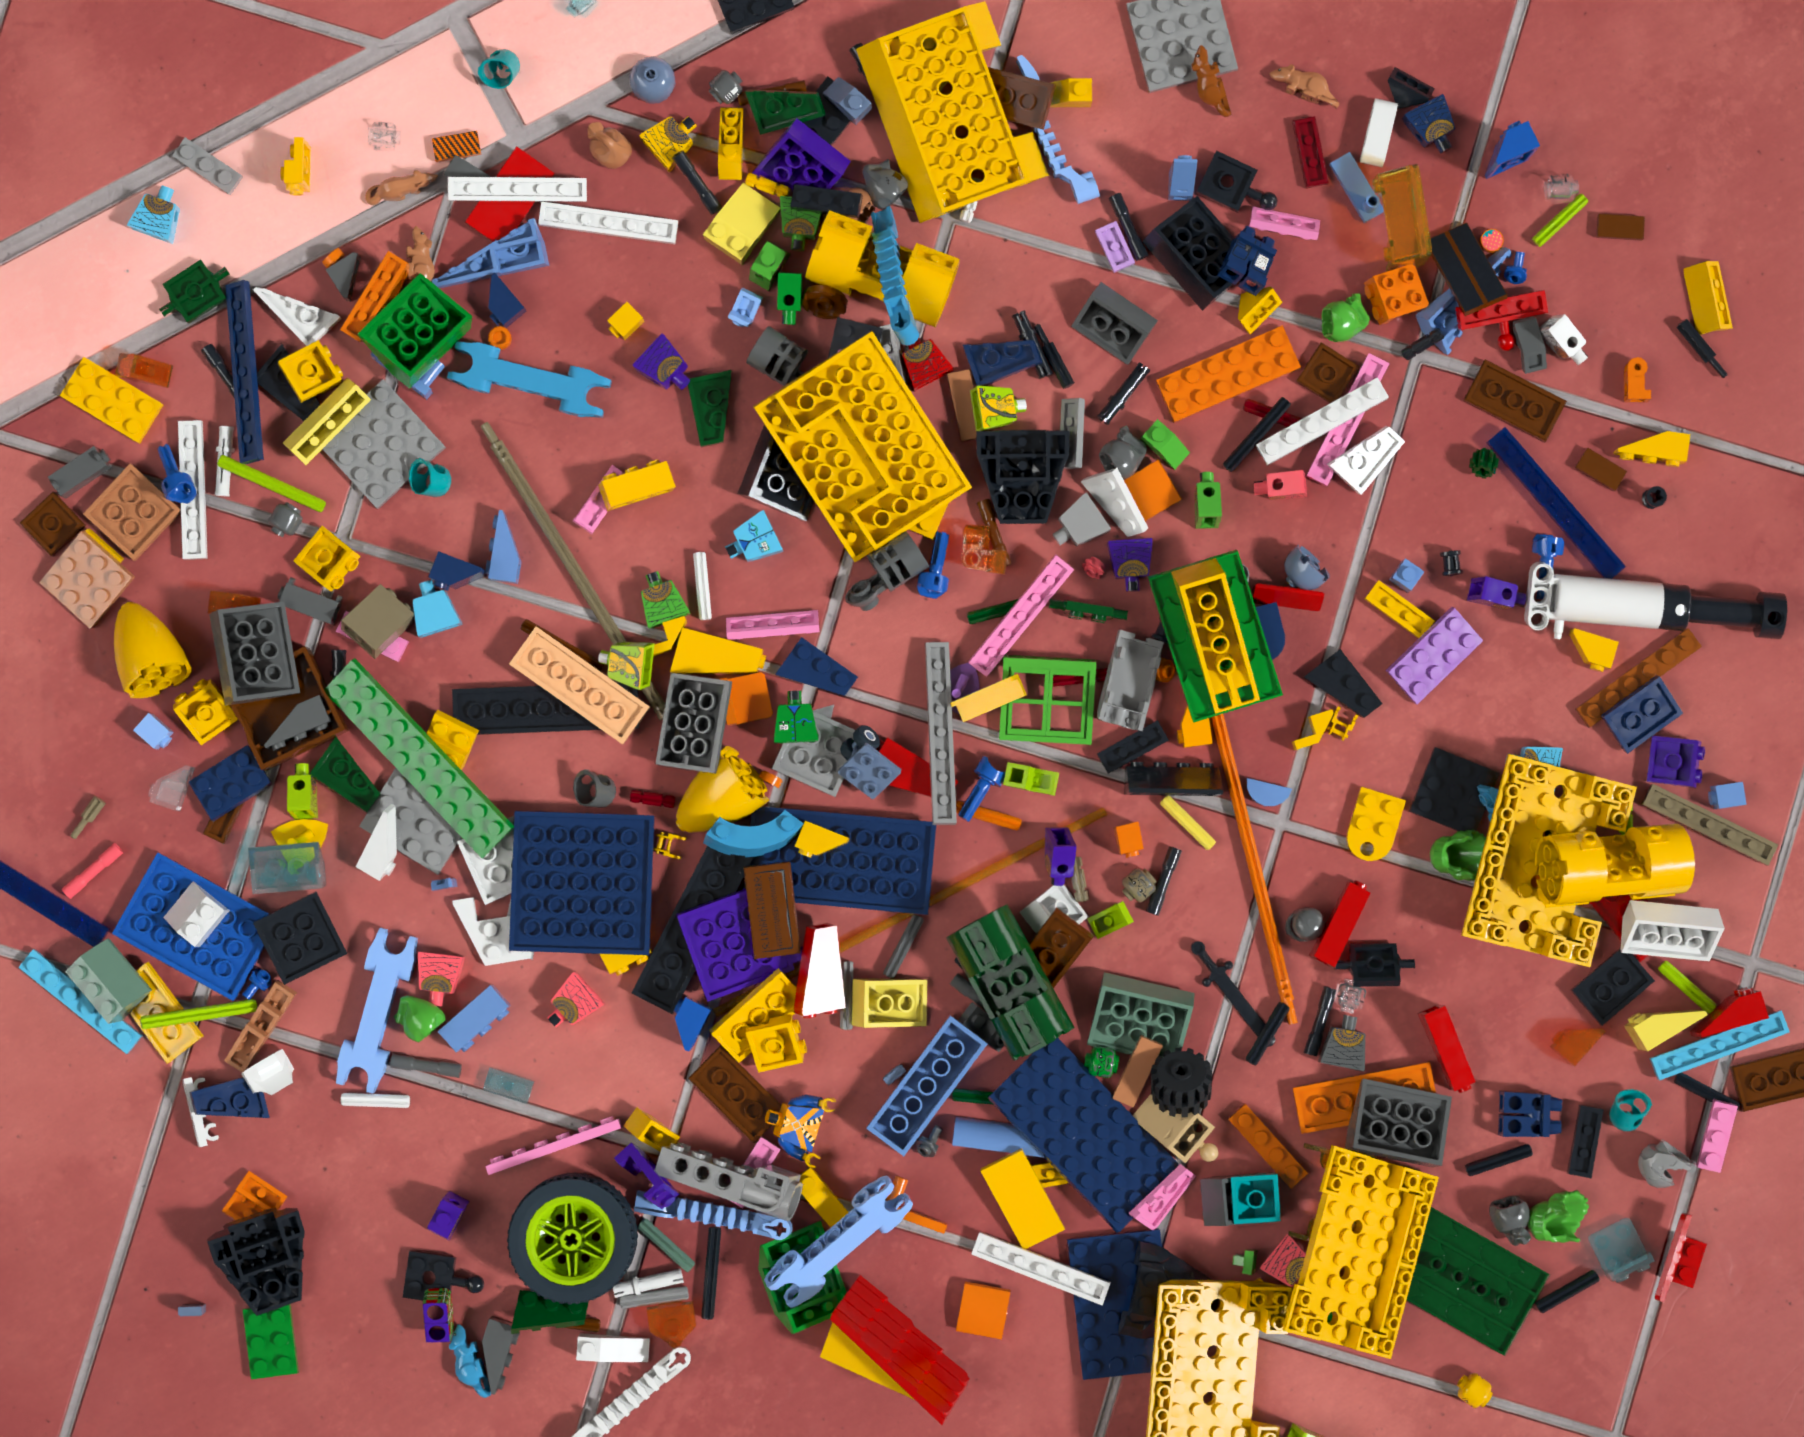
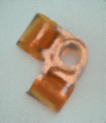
M967 524L963 530L961 555L963 566L968 569L1005 574L1008 553L1007 551L989 549V527ZM974 553L978 556V561L975 565L971 559Z

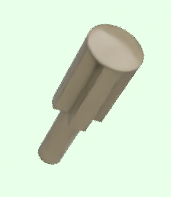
M94 796L81 814L83 818L70 835L73 839L79 836L88 822H93L106 803L101 798Z

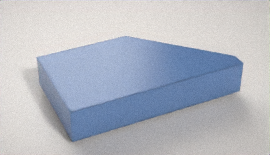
M455 878L431 882L432 891L458 887Z

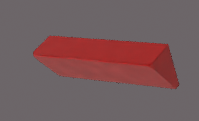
M1257 583L1253 586L1252 597L1254 603L1266 605L1277 602V605L1280 607L1318 612L1321 609L1325 593Z

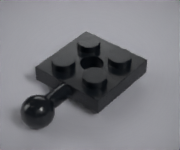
M1217 150L1196 192L1237 213L1245 196L1259 201L1260 206L1264 210H1272L1278 203L1274 193H1261L1250 188L1258 171L1257 169ZM1223 176H1230L1233 179L1231 187H1224L1221 184L1220 180Z
M411 1250L408 1255L402 1298L423 1301L424 1292L427 1289L447 1288L452 1292V1286L466 1287L469 1292L476 1294L483 1290L484 1280L479 1275H472L469 1278L454 1276L456 1257ZM426 1271H432L435 1274L433 1284H428L424 1281L423 1276Z

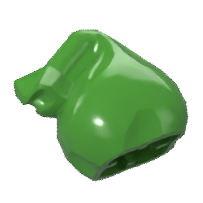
M1360 293L1352 294L1351 297L1346 299V302L1343 300L1335 301L1323 308L1321 313L1322 333L1330 341L1344 342L1356 336L1369 324L1370 318L1361 303Z
M408 995L400 998L398 1012L394 1015L396 1023L403 1026L405 1035L418 1043L445 1022V1014L439 1007L429 1001Z

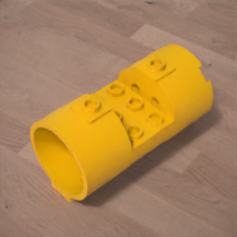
M829 210L819 233L815 249H813L805 278L820 285L831 286L847 295H850L852 289H855L860 293L871 295L883 301L884 294L881 290L883 288L880 283L881 276L878 272L879 266L874 252L875 245L872 241L873 226ZM916 243L913 250L900 246L898 250L900 257L898 258L901 261L900 268L903 271L901 276L905 281L903 285L907 291L905 296L909 301L914 320L936 328L951 291L960 259Z
M1677 823L1632 827L1626 831L1625 835L1598 837L1596 832L1591 831L1543 836L1538 841L1535 851V866L1539 865L1540 879L1536 880L1538 885L1537 894L1545 908L1589 904V902L1599 901L1602 897L1629 894L1631 899L1635 900L1675 896V894L1685 893L1692 885L1695 871L1694 851L1690 837L1685 828Z

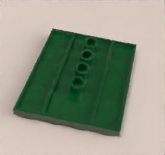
M1431 1207L1407 1301L1506 1356L1550 1274Z

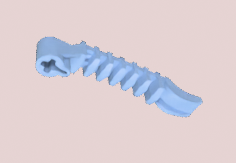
M1023 55L1018 56L1016 63L1022 75L1039 80V76L1029 61ZM1049 120L1046 121L1044 130L1051 128ZM1033 127L1034 133H1037L1039 144H1042L1044 156L1048 158V165L1054 171V179L1060 178L1070 184L1077 204L1100 197L1091 171L1079 175L1072 169L1071 165L1064 167L1063 163L1067 162L1065 154L1055 157L1054 153L1061 151L1059 143L1051 146L1049 144V141L1056 139L1054 132L1045 134L1044 130Z
M637 1190L634 1206L635 1212L664 1218L677 1217L678 1220L690 1219L691 1222L700 1221L706 1225L711 1223L716 1224L717 1227L727 1226L728 1229L738 1228L743 1232L746 1230L753 1231V1234L776 1240H783L792 1232L791 1221H785L759 1211L752 1212L749 1209L731 1208L722 1204L715 1205L711 1202L704 1203L700 1202V1200L693 1201L688 1200V1198H678V1196L670 1206L660 1209L644 1197L646 1191ZM780 1222L786 1228V1231L779 1234L778 1229L773 1228V1226H778Z

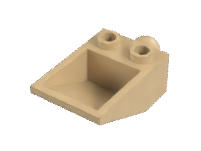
M1151 1094L1134 1113L1133 1117L1138 1121V1124L1184 1163L1189 1160L1197 1149L1200 1151V1156L1204 1161L1212 1162L1218 1157L1217 1147L1212 1143L1203 1142L1215 1126L1199 1113L1193 1115L1191 1112L1188 1113V1117L1182 1118L1181 1114H1176L1175 1117L1169 1116L1168 1110L1163 1113L1159 1110V1104H1154ZM1198 1123L1203 1126V1130L1199 1133L1194 1131V1125ZM1180 1142H1186L1188 1148L1181 1150L1179 1148Z

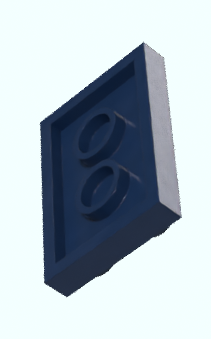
M1656 675L1603 713L1601 717L1623 751L1628 754L1682 715L1683 712L1661 677Z
M246 745L190 780L189 784L208 816L214 822L271 786L272 782L265 771L260 769L250 746Z

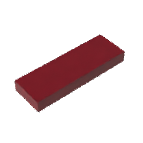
M1316 117L1293 120L1292 125L1305 188L1328 185L1329 181Z

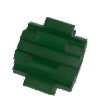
M1477 449L1476 453L1473 452L1472 458H1470L1469 468L1472 469V473L1476 477L1486 479V477H1491L1492 474H1495L1499 458H1496V453H1493L1491 449Z

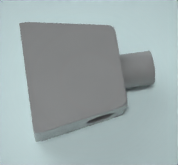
M1086 492L1059 517L1058 521L1062 528L1052 535L1059 545L1071 539L1075 546H1079L1108 533L1111 528Z

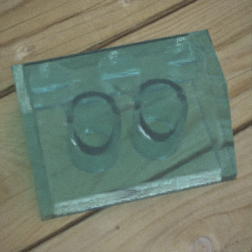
M319 842L248 848L253 894L320 889L326 886L325 864Z

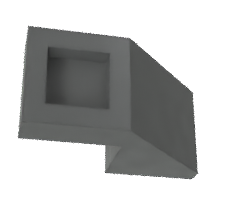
M1536 317L1513 321V334L1516 339V345L1521 351L1522 371L1527 374L1546 369V348Z
M972 1002L958 1021L999 1052L1003 1048L1004 1043L988 1014Z

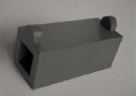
M93 446L48 476L59 495L66 499L111 469L112 467L108 463L111 459L104 449L100 450Z
M290 577L285 587H281L277 599L280 600L279 602H285L286 608L331 625L335 624L342 606L343 596L338 595L334 601L295 586L296 579Z

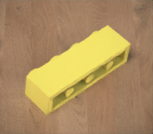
M346 378L283 444L301 462L307 465L371 399L354 382Z

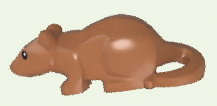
M1293 64L1269 73L1274 80L1288 84L1285 92L1290 95H1295L1297 91L1302 94L1301 99L1316 104L1319 101H1323L1336 109L1339 106V102L1329 91L1326 79L1319 73L1295 70Z
M414 170V174L404 177H390L381 182L380 185H374L366 192V201L369 205L374 206L382 199L385 201L404 200L405 195L409 193L420 194V188H424L435 181L438 175ZM375 189H378L375 195L371 197L372 192Z
M415 226L412 232L414 248L412 249L411 246L406 248V256L411 258V262H408L410 266L407 277L408 283L420 273L432 281L435 273L429 251L432 241L427 238L419 227Z

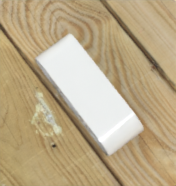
M1375 98L1361 152V163L1383 167L1398 103Z

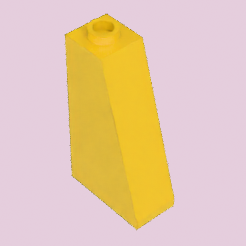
M682 628L670 673L684 675L758 673L759 668L763 669L766 655H763V649Z

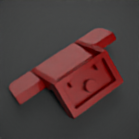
M1682 1213L1679 1218L1655 1293V1300L1665 1303L1671 1282L1690 1288L1694 1287L1707 1244L1686 1237L1692 1218L1690 1214Z

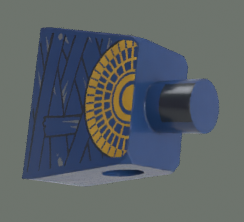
M1444 94L1409 111L1402 117L1404 124L1424 148L1435 143L1440 154L1452 148L1447 136L1453 133L1455 125Z

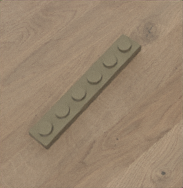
M1655 784L1650 785L1641 804L1766 866H1769L1778 847V844Z

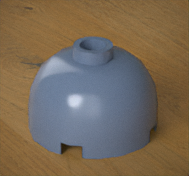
M656 56L645 57L639 60L633 66L630 74V86L637 98L649 104L660 103L668 99L676 84L675 74L671 66L664 59Z
M1297 545L1286 557L1284 563L1285 572L1288 575L1286 581L1293 588L1298 586L1304 590L1317 589L1330 578V575L1325 567L1322 570L1320 569L1318 564L1320 561L1303 546L1299 547Z

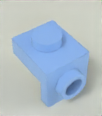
M742 288L733 309L728 314V318L737 326L748 327L753 322L763 297Z

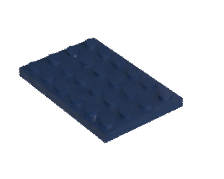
M1160 1229L1067 1239L1070 1267L1111 1282L1103 1305L1073 1294L1083 1380L1151 1373L1154 1337L1139 1339L1118 1334L1122 1311L1129 1310L1139 1267V1265L1133 1264L1138 1241L1162 1247Z

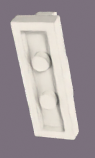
M192 1077L182 1079L197 1145L198 1147L208 1145L207 1140L215 1141L219 1136H209L208 1130L211 1127H215L216 1124L209 1123L204 1128L203 1117H206V1115H195L189 1093L198 1090V1083L204 1082L205 1078H198L193 1083Z

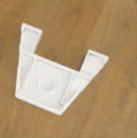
M474 897L452 901L485 966L532 958L533 952L509 951L510 916L478 921Z

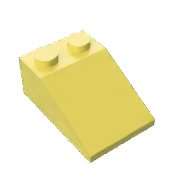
M742 183L703 234L704 240L743 265L781 208L745 183Z
M853 979V1026L863 1028L926 1026V979Z
M1702 1010L1643 1014L1639 1012L1627 1019L1629 1023L1625 1024L1624 1027L1638 1050L1649 1051L1708 1014Z

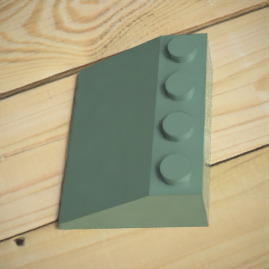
M1104 972L1087 1045L1113 1048L1116 1052L1132 1055L1140 1035H1143L1162 1044L1158 1056L1163 1057V1052L1170 1050L1171 1053L1175 1052V1048L1181 1047L1182 1051L1194 1007L1195 993Z

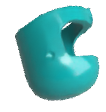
M499 49L481 63L478 67V75L483 83L491 88H506L518 75L520 61L511 50ZM486 63H488L489 69L494 76L492 79H488L484 73ZM501 64L507 66L508 69L505 72H511L507 78L497 76V66L500 70L503 69Z
M418 458L411 464L409 469V482L415 494L440 497L445 495L451 487L450 472L442 465H432L430 461ZM421 464H425L428 468L427 473L424 475L417 473V468ZM430 475V484L427 487L426 479Z
M1628 1089L1620 1091L1616 1095L1610 1109L1611 1123L1622 1131L1630 1132L1637 1129L1652 1106L1651 1099L1639 1090ZM1636 1098L1642 1099L1645 1103L1646 1109L1642 1113L1634 1105ZM1627 1103L1631 1105L1632 1114L1621 1110L1620 1104Z

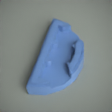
M1246 779V788L1250 797L1262 806L1273 807L1281 804L1289 797L1292 791L1291 788L1254 779Z

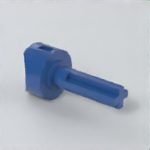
M165 444L163 447L159 446L157 450L167 477L161 484L165 499L185 504L190 503L196 497V488L191 476L178 470L168 444Z
M936 532L929 572L919 573L917 589L921 596L937 599L947 592L949 579L941 575L949 540V534H946V532Z
M1536 534L1533 539L1532 552L1538 553L1541 556L1540 561L1545 562L1553 569V557L1563 555L1564 540L1553 535ZM1545 567L1539 568L1538 579L1546 576L1547 569ZM1538 590L1536 599H1543L1544 591Z
M986 756L982 757L974 770L980 779L958 813V816L967 822L973 817L988 792L990 785L1001 787L1004 782L1006 771L1000 772L993 768Z

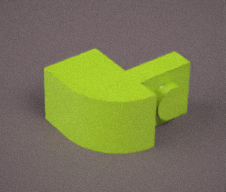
M1008 762L1003 785L1055 796L1059 773Z

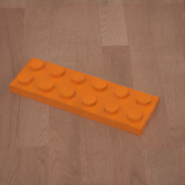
M1282 325L1156 380V383L1175 423L1296 371L1301 366Z
M1430 1062L1292 1087L1301 1134L1349 1125L1362 1079L1436 1093Z

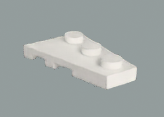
M1385 426L1326 465L1353 490L1362 495L1405 441L1390 427Z
M1118 468L1086 477L1081 481L1127 537L1143 533L1148 529Z

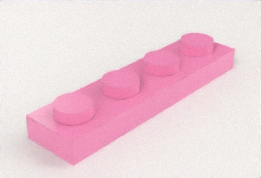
M818 610L726 618L727 640L820 632Z

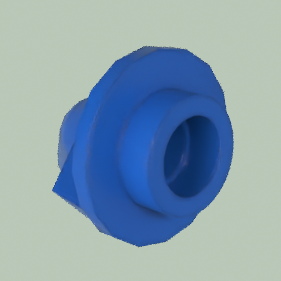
M1516 251L1513 266H1507L1505 269L1504 277L1512 284H1521L1527 278V269L1522 268L1524 252Z
M255 969L249 977L252 983L242 995L250 1000L258 989L263 991L268 989L272 984L270 974L265 970Z

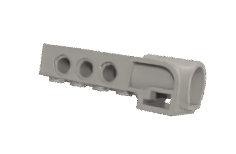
M681 1142L677 1144L671 1143L670 1146L662 1147L655 1168L659 1176L785 1221H790L797 1209L803 1183L799 1182L800 1174L774 1165L757 1167L756 1169L747 1165L735 1166L733 1165V1160L720 1157V1159L712 1158V1153L704 1150L692 1151L690 1150V1145ZM777 1178L783 1180L782 1185L776 1184Z

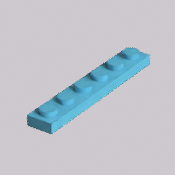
M33 949L18 967L124 1053L129 1054L143 1036L124 1020L108 1024L71 978L36 949Z
M1782 1010L1768 1014V1019L1716 1033L1649 1058L1657 1080L1668 1078L1790 1033Z

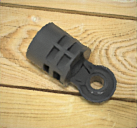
M768 326L751 350L746 363L784 387L804 374L799 369L808 354V350L798 346L797 343L790 341L786 336Z
M906 531L872 554L867 555L877 574L869 579L855 583L847 592L845 600L848 604L860 607L863 611L871 610L878 604L879 594L887 589L891 593L909 579L929 568L921 551Z

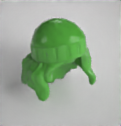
M1475 830L1458 831L1453 836L1440 837L1431 846V864L1437 871L1449 873L1457 880L1474 881L1486 837H1484L1483 833L1481 834Z
M1578 1190L1553 1194L1549 1201H1544L1531 1207L1527 1225L1528 1230L1539 1241L1580 1242V1238L1576 1237L1574 1233L1580 1227V1221L1583 1220L1584 1215L1588 1212V1199L1584 1198L1585 1196L1580 1194Z

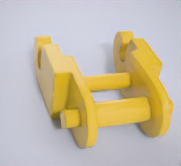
M1337 706L1330 721L1333 724L1331 727H1328V734L1335 733L1341 736V740L1344 741L1349 736L1347 735L1348 731H1352L1358 715L1355 714L1351 724L1347 725L1336 718L1341 708ZM1336 723L1345 727V731L1342 732L1335 729Z
M663 832L660 835L656 834L659 839L657 847L653 850H656L657 854L661 851L664 852V856L681 859V856L670 854L669 850L674 838L686 841V837L669 833L668 836H664ZM664 838L669 839L666 850L661 849Z

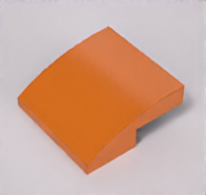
M1159 460L1124 480L1145 522L1182 500Z
M248 1171L222 1212L233 1220H238L270 1208L280 1210L288 1196Z
M965 1281L956 1331L1002 1340L1011 1290Z

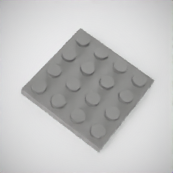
M1138 0L1126 4L1149 93L1197 81L1196 71H1193L1191 64L1194 62L1195 54L1200 45L1204 46L1207 50L1209 64L1212 66L1213 62H1217L1220 73H1217L1216 76L1238 70L1220 0Z
M384 379L366 394L371 400L323 448L325 453L377 509L409 482V469L416 459L422 458L431 462L446 448ZM421 464L417 468V473H419L426 465Z
M395 768L359 827L372 834L383 811L390 804L395 805L397 850L439 875L458 845L457 841L461 840L462 837Z

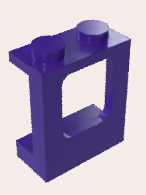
M632 1142L614 1157L620 1166L634 1176L643 1171L654 1185L644 1194V1197L660 1209L670 1206L679 1195L667 1178L658 1175L655 1171L656 1164L648 1154Z

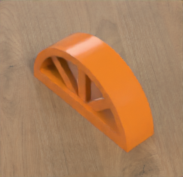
M388 251L340 330L355 340L363 342L359 338L358 333L402 291L408 277L409 263Z

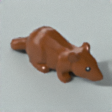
M1200 45L1195 54L1194 62L1191 64L1198 78V96L1204 103L1214 106L1223 117H1229L1232 114L1221 77L1217 78L1216 76L1217 73H1220L1217 62H1213L1211 66L1208 62L1207 50L1204 46Z

